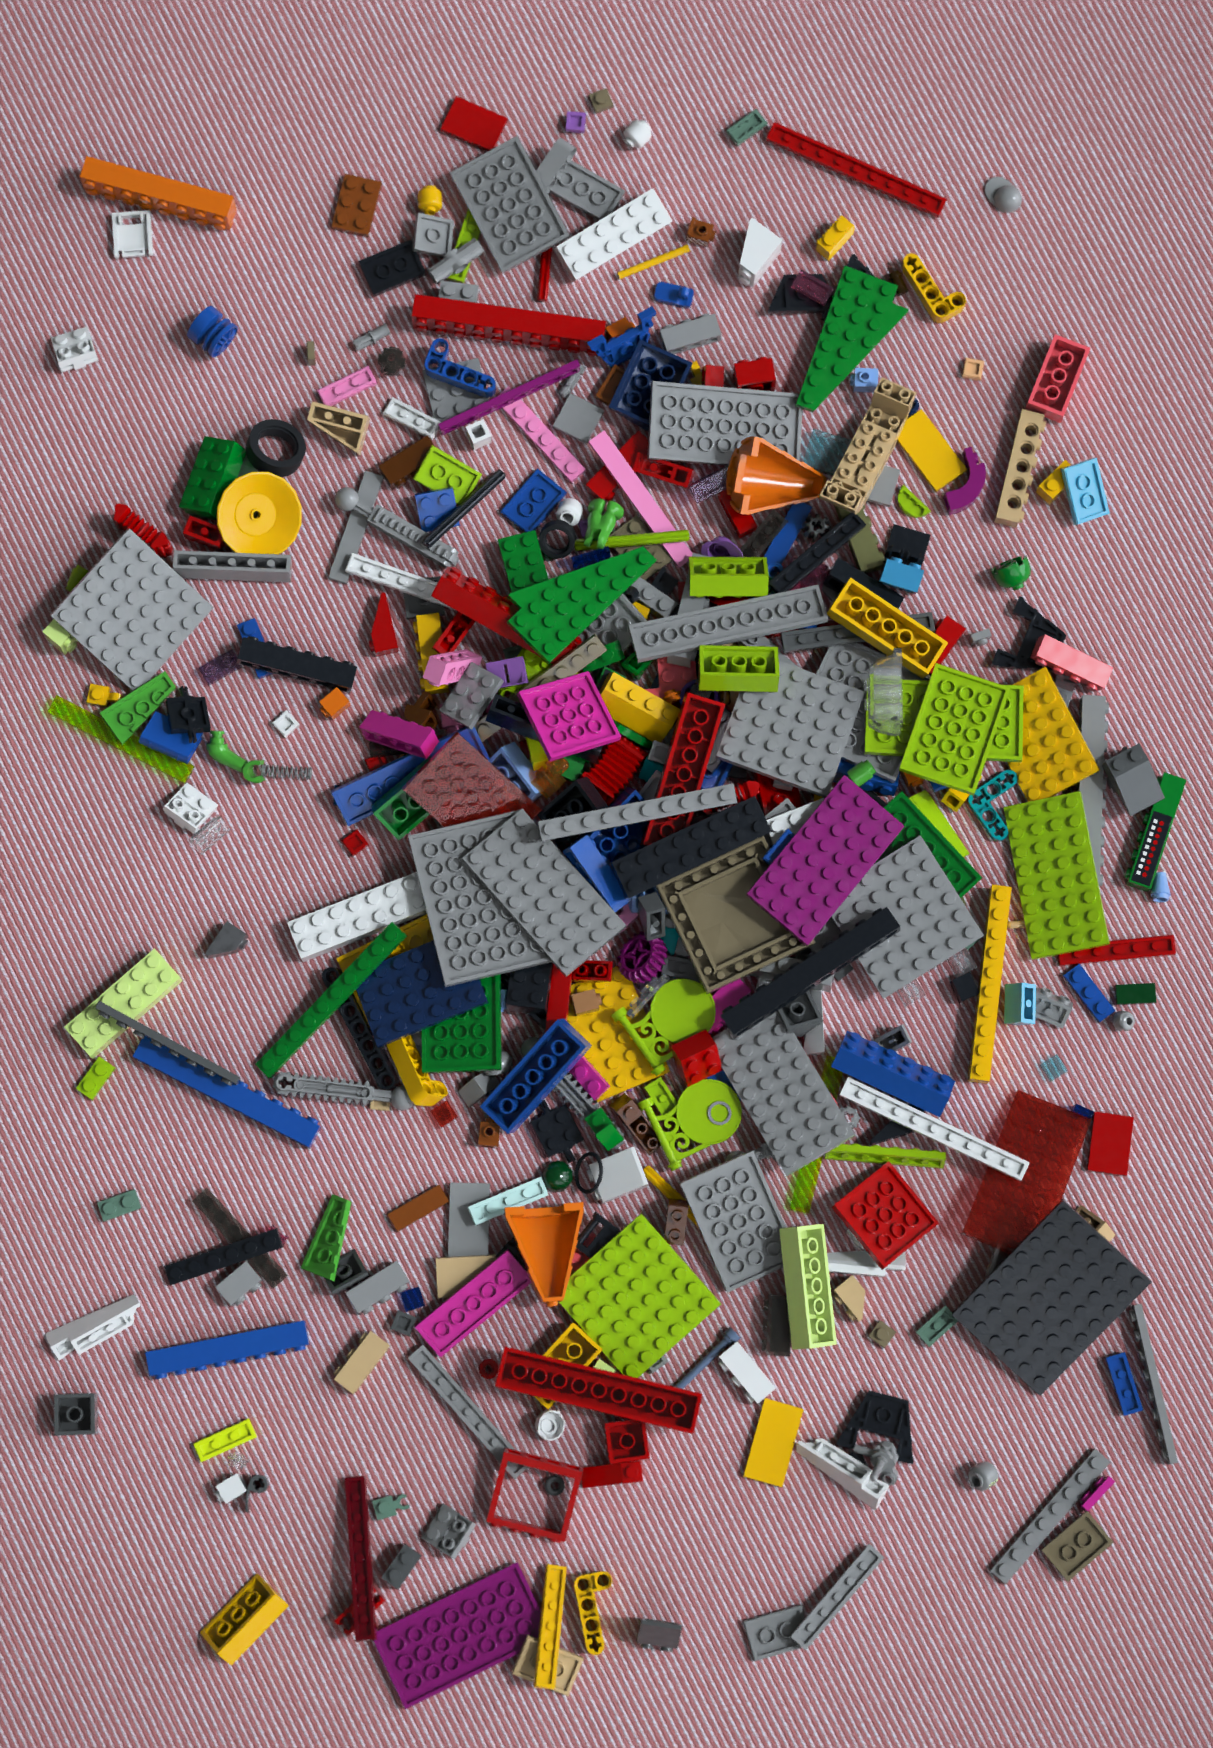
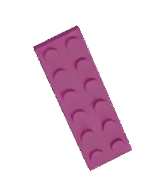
M507 1249L417 1323L415 1328L441 1358L532 1282L526 1270Z

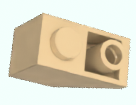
M852 1275L833 1290L835 1294L833 1298L839 1305L843 1304L847 1308L846 1314L852 1321L856 1320L859 1322L863 1319L865 1290Z

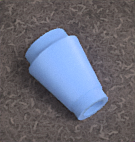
M1157 872L1153 881L1151 897H1153L1154 902H1167L1171 894L1166 873Z

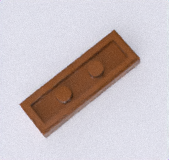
M439 1184L387 1215L397 1232L449 1203V1200Z

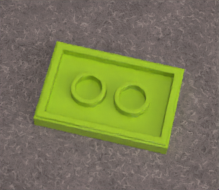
M431 445L413 480L432 491L453 487L455 502L459 506L471 495L482 474Z

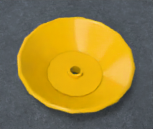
M250 472L236 478L223 491L217 506L218 529L223 541L235 553L281 554L295 541L302 524V506L296 491L284 478L270 472ZM255 511L258 512V517L256 518L253 517Z

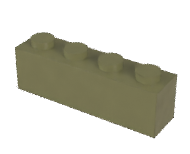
M834 505L839 521H842L851 513ZM864 505L857 515L865 522L866 527L850 539L848 545L857 569L865 574L881 570L885 558L882 551H878V539L876 534L871 532L870 527H872L870 517L864 513Z

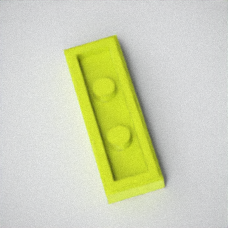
M248 1418L195 1442L193 1445L200 1461L203 1462L256 1438L257 1435Z

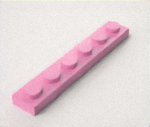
M508 386L499 395L506 393L512 389ZM521 399L502 408L571 484L586 471L581 463Z

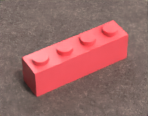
M1046 634L1038 637L1030 657L1035 660L1037 665L1042 667L1048 666L1052 668L1054 673L1064 674L1072 682H1081L1086 685L1087 689L1095 692L1105 688L1113 667Z

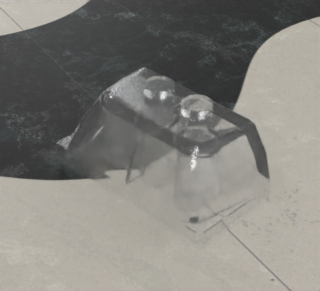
M894 648L891 655L882 657L872 663L867 671V680H864V692H867V699H864V710H868V726L878 733L890 736H900L903 725L901 648Z

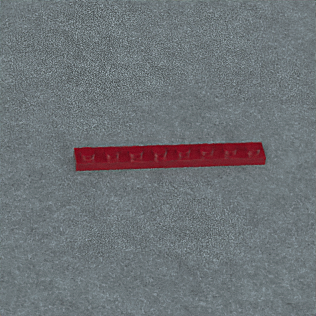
M365 1476L345 1478L354 1629L355 1641L362 1642L377 1640L367 1484Z

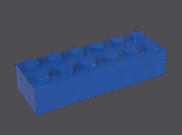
M564 1018L557 1019L481 1104L480 1108L507 1134L514 1133L592 1045Z
M849 1031L846 1032L831 1067L938 1117L941 1116L955 1083V1080L951 1079L948 1075L935 1072L929 1066H922L911 1058H905L892 1049H886L879 1046L875 1041H869L862 1038L858 1033Z

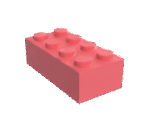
M1055 334L1025 410L1045 414L1044 417L1061 423L1090 347Z

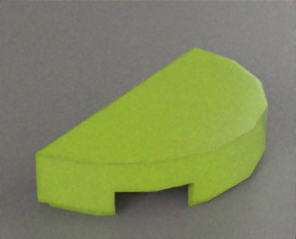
M904 485L901 487L897 500L903 513L909 517L920 518L931 512Z

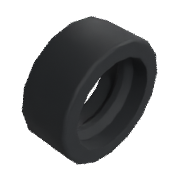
M549 521L543 526L539 535L540 549L550 558H565L574 549L576 540L575 530L566 521ZM551 530H561L566 533L569 539L567 546L561 549L549 546L546 541L548 532Z

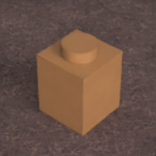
M595 989L571 995L576 1016L599 1011V1005H602L600 994H596Z

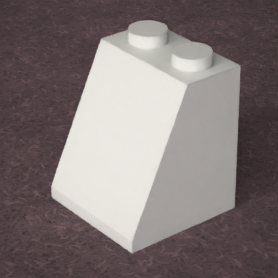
M753 218L749 221L738 272L739 280L743 284L752 287L755 286L780 254L783 241Z
M634 1146L601 1160L603 1164V1177L594 1193L597 1201L601 1200L602 1204L648 1186ZM598 1162L590 1164V1170H587L590 1182L594 1181L595 1184L599 1176Z

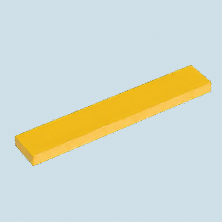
M551 1564L545 1566L534 1688L555 1689L567 1567Z

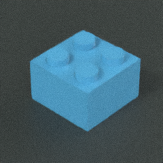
M896 557L886 559L879 582L916 594L924 573L921 565L911 562L909 565L902 563V559Z

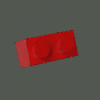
M189 516L183 531L184 537L222 552L225 542L222 539L218 526Z

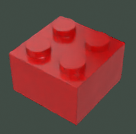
M759 357L754 361L740 360L734 364L732 376L734 388L763 391L775 390L776 376L772 358Z
M706 1029L671 1046L677 1073L687 1087L723 1070L717 1045Z
M635 1420L604 1423L609 1464L650 1459L645 1423Z

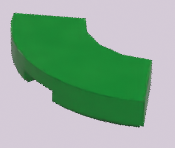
M614 721L619 733L651 749L652 742Z

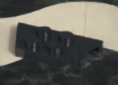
M784 274L768 309V314L824 313L827 304L831 303L834 294L826 285L822 274Z

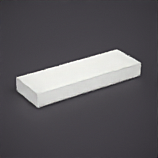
M392 397L383 412L384 416L425 437L428 435L431 440L439 430L438 424L441 423Z

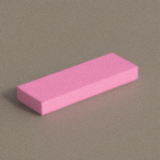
M366 366L317 390V393L324 405L333 406L376 385L377 381L369 366Z

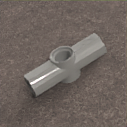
M474 238L459 249L455 248L449 251L443 260L428 269V273L432 280L439 284L452 274L462 272L468 266V263L482 255L484 250L478 240Z

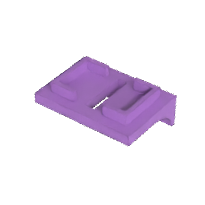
M523 656L485 663L487 671L503 679L504 683L500 688L528 683ZM505 664H507L510 683H507Z

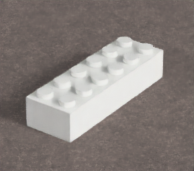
M654 188L558 245L553 250L572 282L670 224L672 219Z

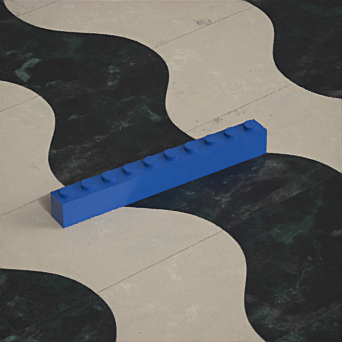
M145 1036L144 1039H141L132 1056L134 1059L309 1149L311 1148L321 1129L317 1125L318 1120L310 1116L306 1119L300 1116V1111L292 1107L289 1110L282 1107L284 1103L275 1098L271 1101L265 1098V1093L257 1089L254 1092L247 1089L248 1085L242 1081H239L238 1085L233 1083L232 1086H229L221 1081V1076L215 1074L213 1077L203 1071L205 1068L199 1064L197 1067H194L186 1062V1057L180 1055L178 1058L168 1052L169 1048L165 1046L159 1048L150 1043L152 1041L151 1038Z

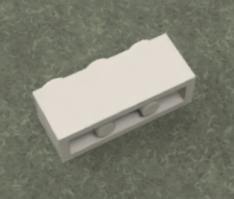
M738 1341L718 1357L720 1359L718 1362L720 1367L725 1372L729 1370L733 1375L731 1380L738 1388L740 1386L743 1387L746 1391L744 1396L750 1403L755 1402L758 1404L776 1389Z

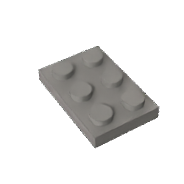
M471 662L439 711L472 730L504 681L502 678Z

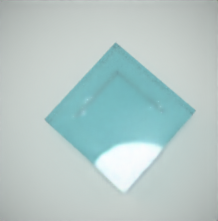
M1058 1055L1053 1056L1040 1065L1050 1082L1068 1071Z

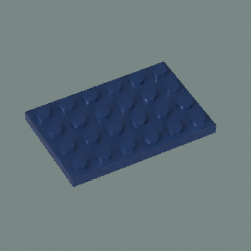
M434 940L384 960L356 989L378 1048L489 1003L480 979L445 987Z

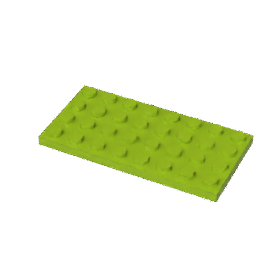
M867 678L865 755L904 756L929 681ZM1003 685L1009 687L1010 691L986 761L1022 762L1024 686Z
M1081 791L1003 807L1031 959L1036 960L1110 945Z

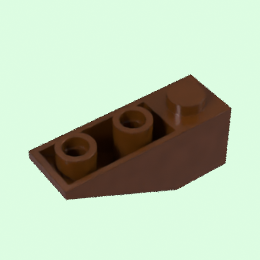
M624 1093L609 1105L648 1155H651L661 1147L652 1125L628 1095Z

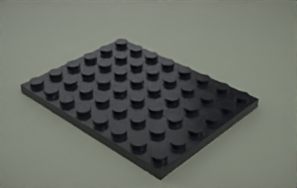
M1062 1199L952 1312V1316L1041 1396L1152 1281Z

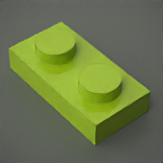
M99 1056L76 1089L93 1101L116 1068Z
M661 1077L644 1087L661 1115L670 1112L676 1106V1099Z

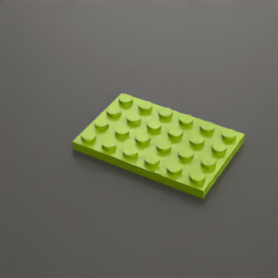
M936 663L899 771L974 796L1010 688Z

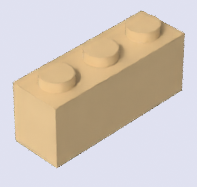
M372 1331L369 1334L365 1332L358 1341L361 1343L356 1350L353 1348L347 1355V1363L344 1366L340 1365L334 1372V1375H336L334 1380L352 1394L356 1393L390 1348L388 1343Z

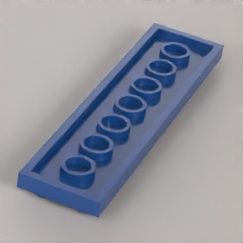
M464 727L438 739L439 743L429 755L450 777L490 759L475 727L472 730ZM407 754L331 790L347 825L350 826L373 815L371 805L425 759Z

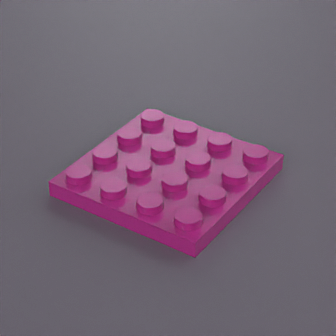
M589 671L522 690L517 694L549 762L613 743L621 738Z

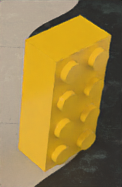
M573 1322L543 1356L589 1366L603 1349ZM534 1397L547 1410L555 1403V1401Z

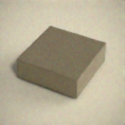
M307 341V361L309 366L316 365L314 341Z

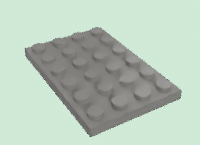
M518 136L450 172L503 274L570 237Z
M753 1150L679 1182L727 1292L783 1268L779 1229L786 1228V1225Z

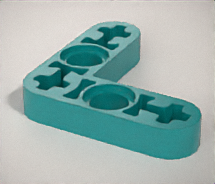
M1012 770L1003 771L976 789L974 794L976 798L984 793L988 800L984 797L980 800V805H978L977 803H972L973 795H969L967 799L968 806L989 836L996 842H1001L1007 837L1008 828L990 802L1017 783L1018 776ZM1005 775L1013 777L1011 784L1006 782L1001 787L1000 783L1006 778ZM995 785L998 789L997 794H989L987 787ZM986 811L993 814V820L990 822L985 821L982 817V814ZM996 820L998 821L995 825L997 829H1003L1004 831L1002 837L994 834L996 832L994 826L991 829L989 828Z

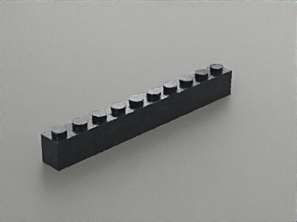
M887 907L883 910L882 908L877 909L868 920H860L851 931H843L834 942L832 940L828 941L822 946L823 949L817 953L815 951L811 952L802 963H794L785 974L779 973L772 978V982L768 985L762 984L755 990L756 993L751 996L745 995L739 1000V1004L734 1007L731 1005L722 1011L723 1014L720 1015L721 1020L735 1039L898 933L900 925Z

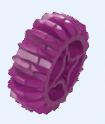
M641 931L639 934L634 933L633 938L628 937V942L626 944L623 943L624 948L619 950L621 955L617 957L620 961L617 965L620 968L621 974L633 983L644 984L646 981L651 982L652 977H657V972L662 971V965H666L664 959L668 957L666 955L668 949L665 947L662 939L657 938L647 941L644 932Z

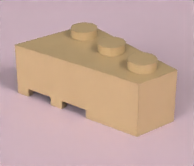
M312 401L307 418L308 422L360 456L370 418L363 414Z

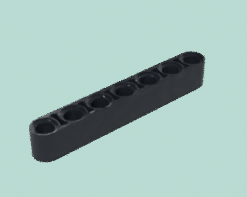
M329 967L323 971L322 979L327 989L334 983L329 978L330 973L335 971L338 978L343 973L341 969ZM352 993L338 1010L379 1087L386 1090L395 1089L399 1084V1077L383 1047H377L372 1031ZM350 1006H353L355 1008V1013L353 1016H350L348 1014V1008ZM360 1023L364 1025V1031L361 1034L357 1031V1026ZM369 1040L373 1042V1049L371 1051H368L366 1048ZM381 1058L383 1065L378 1069L375 1061ZM387 1075L392 1078V1083L389 1086L384 1082Z

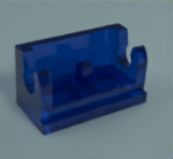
M609 547L571 557L573 570L575 571L611 558Z

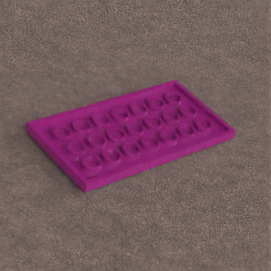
M844 775L746 893V896L800 942L808 946L904 828V825Z
M518 1562L378 1630L377 1640L373 1641L402 1704L407 1709L519 1654L527 1635L538 1639L541 1610Z

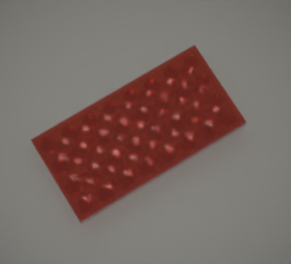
M1017 1090L996 1147L1030 1163L1022 1181L1016 1180L989 1166L987 1167L962 1235L1010 1254L1061 1201L1092 1119Z

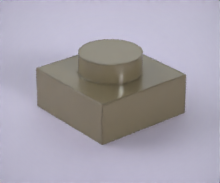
M607 88L589 94V99L596 114L613 108L614 104Z
M879 1320L868 1337L885 1348L896 1331Z

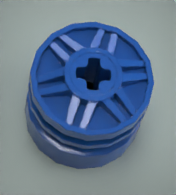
M209 306L195 318L188 329L187 337L196 345L203 344V351L208 352V355L215 358L233 341L237 334L238 326L231 323L228 318L222 320L223 314L214 306Z

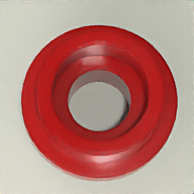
M485 1359L480 1363L479 1373L483 1378L492 1379L498 1374L499 1367L496 1361ZM491 1365L493 1368L492 1372L487 1373L485 1367Z

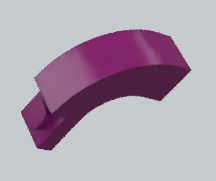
M972 447L964 448L962 453L968 473L967 483L959 489L945 492L943 497L948 515L957 514L969 508L977 500L984 486L986 478L985 464H977L979 462L976 452H973Z

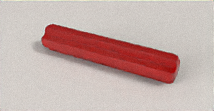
M552 247L541 253L537 300L541 302H546L548 298Z

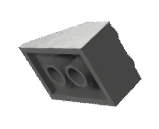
M1140 743L1106 760L1102 764L1106 775L1130 817L1165 799L1150 761Z
M640 1618L637 1643L641 1644V1648L652 1649L654 1645L661 1646V1651L673 1652V1648L678 1649L682 1625L680 1623Z

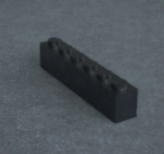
M252 636L243 637L237 658L238 665L331 689L338 687L340 691L346 693L351 692L357 666H353L354 664L349 661H334L335 659L329 656L319 657L310 651L303 653L297 651L294 647H280L275 642H261L258 638Z
M495 694L485 721L540 742L522 704ZM603 746L573 755L596 763Z

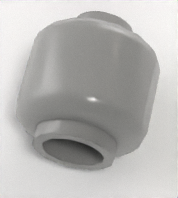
M986 1461L980 1462L969 1470V1483L978 1491H985L997 1483L998 1472L993 1464Z

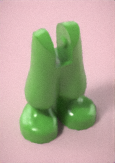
M598 498L590 501L588 505L590 514L587 519L584 546L591 547L594 540L598 541L597 549L603 550L615 527L616 521L623 517L624 509L614 501H609L606 507L605 501Z

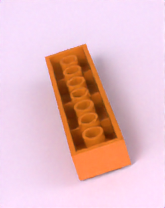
M86 156L80 174L84 191L90 195H103L108 200H121L124 204L130 206L136 204L145 210H158L163 215H176L179 219L185 221L191 219L200 225H213L214 228L222 231L225 229L231 230L237 211L234 196L89 156Z

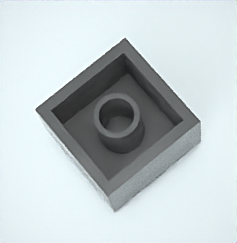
M54 1394V1436L98 1435V1394Z

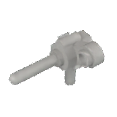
M883 1441L875 1445L873 1449L855 1444L853 1452L872 1457L870 1459L874 1466L870 1475L872 1482L877 1481L881 1473V1480L888 1485L896 1483L899 1475L895 1465L899 1457L893 1443ZM886 1476H890L892 1480L887 1479Z

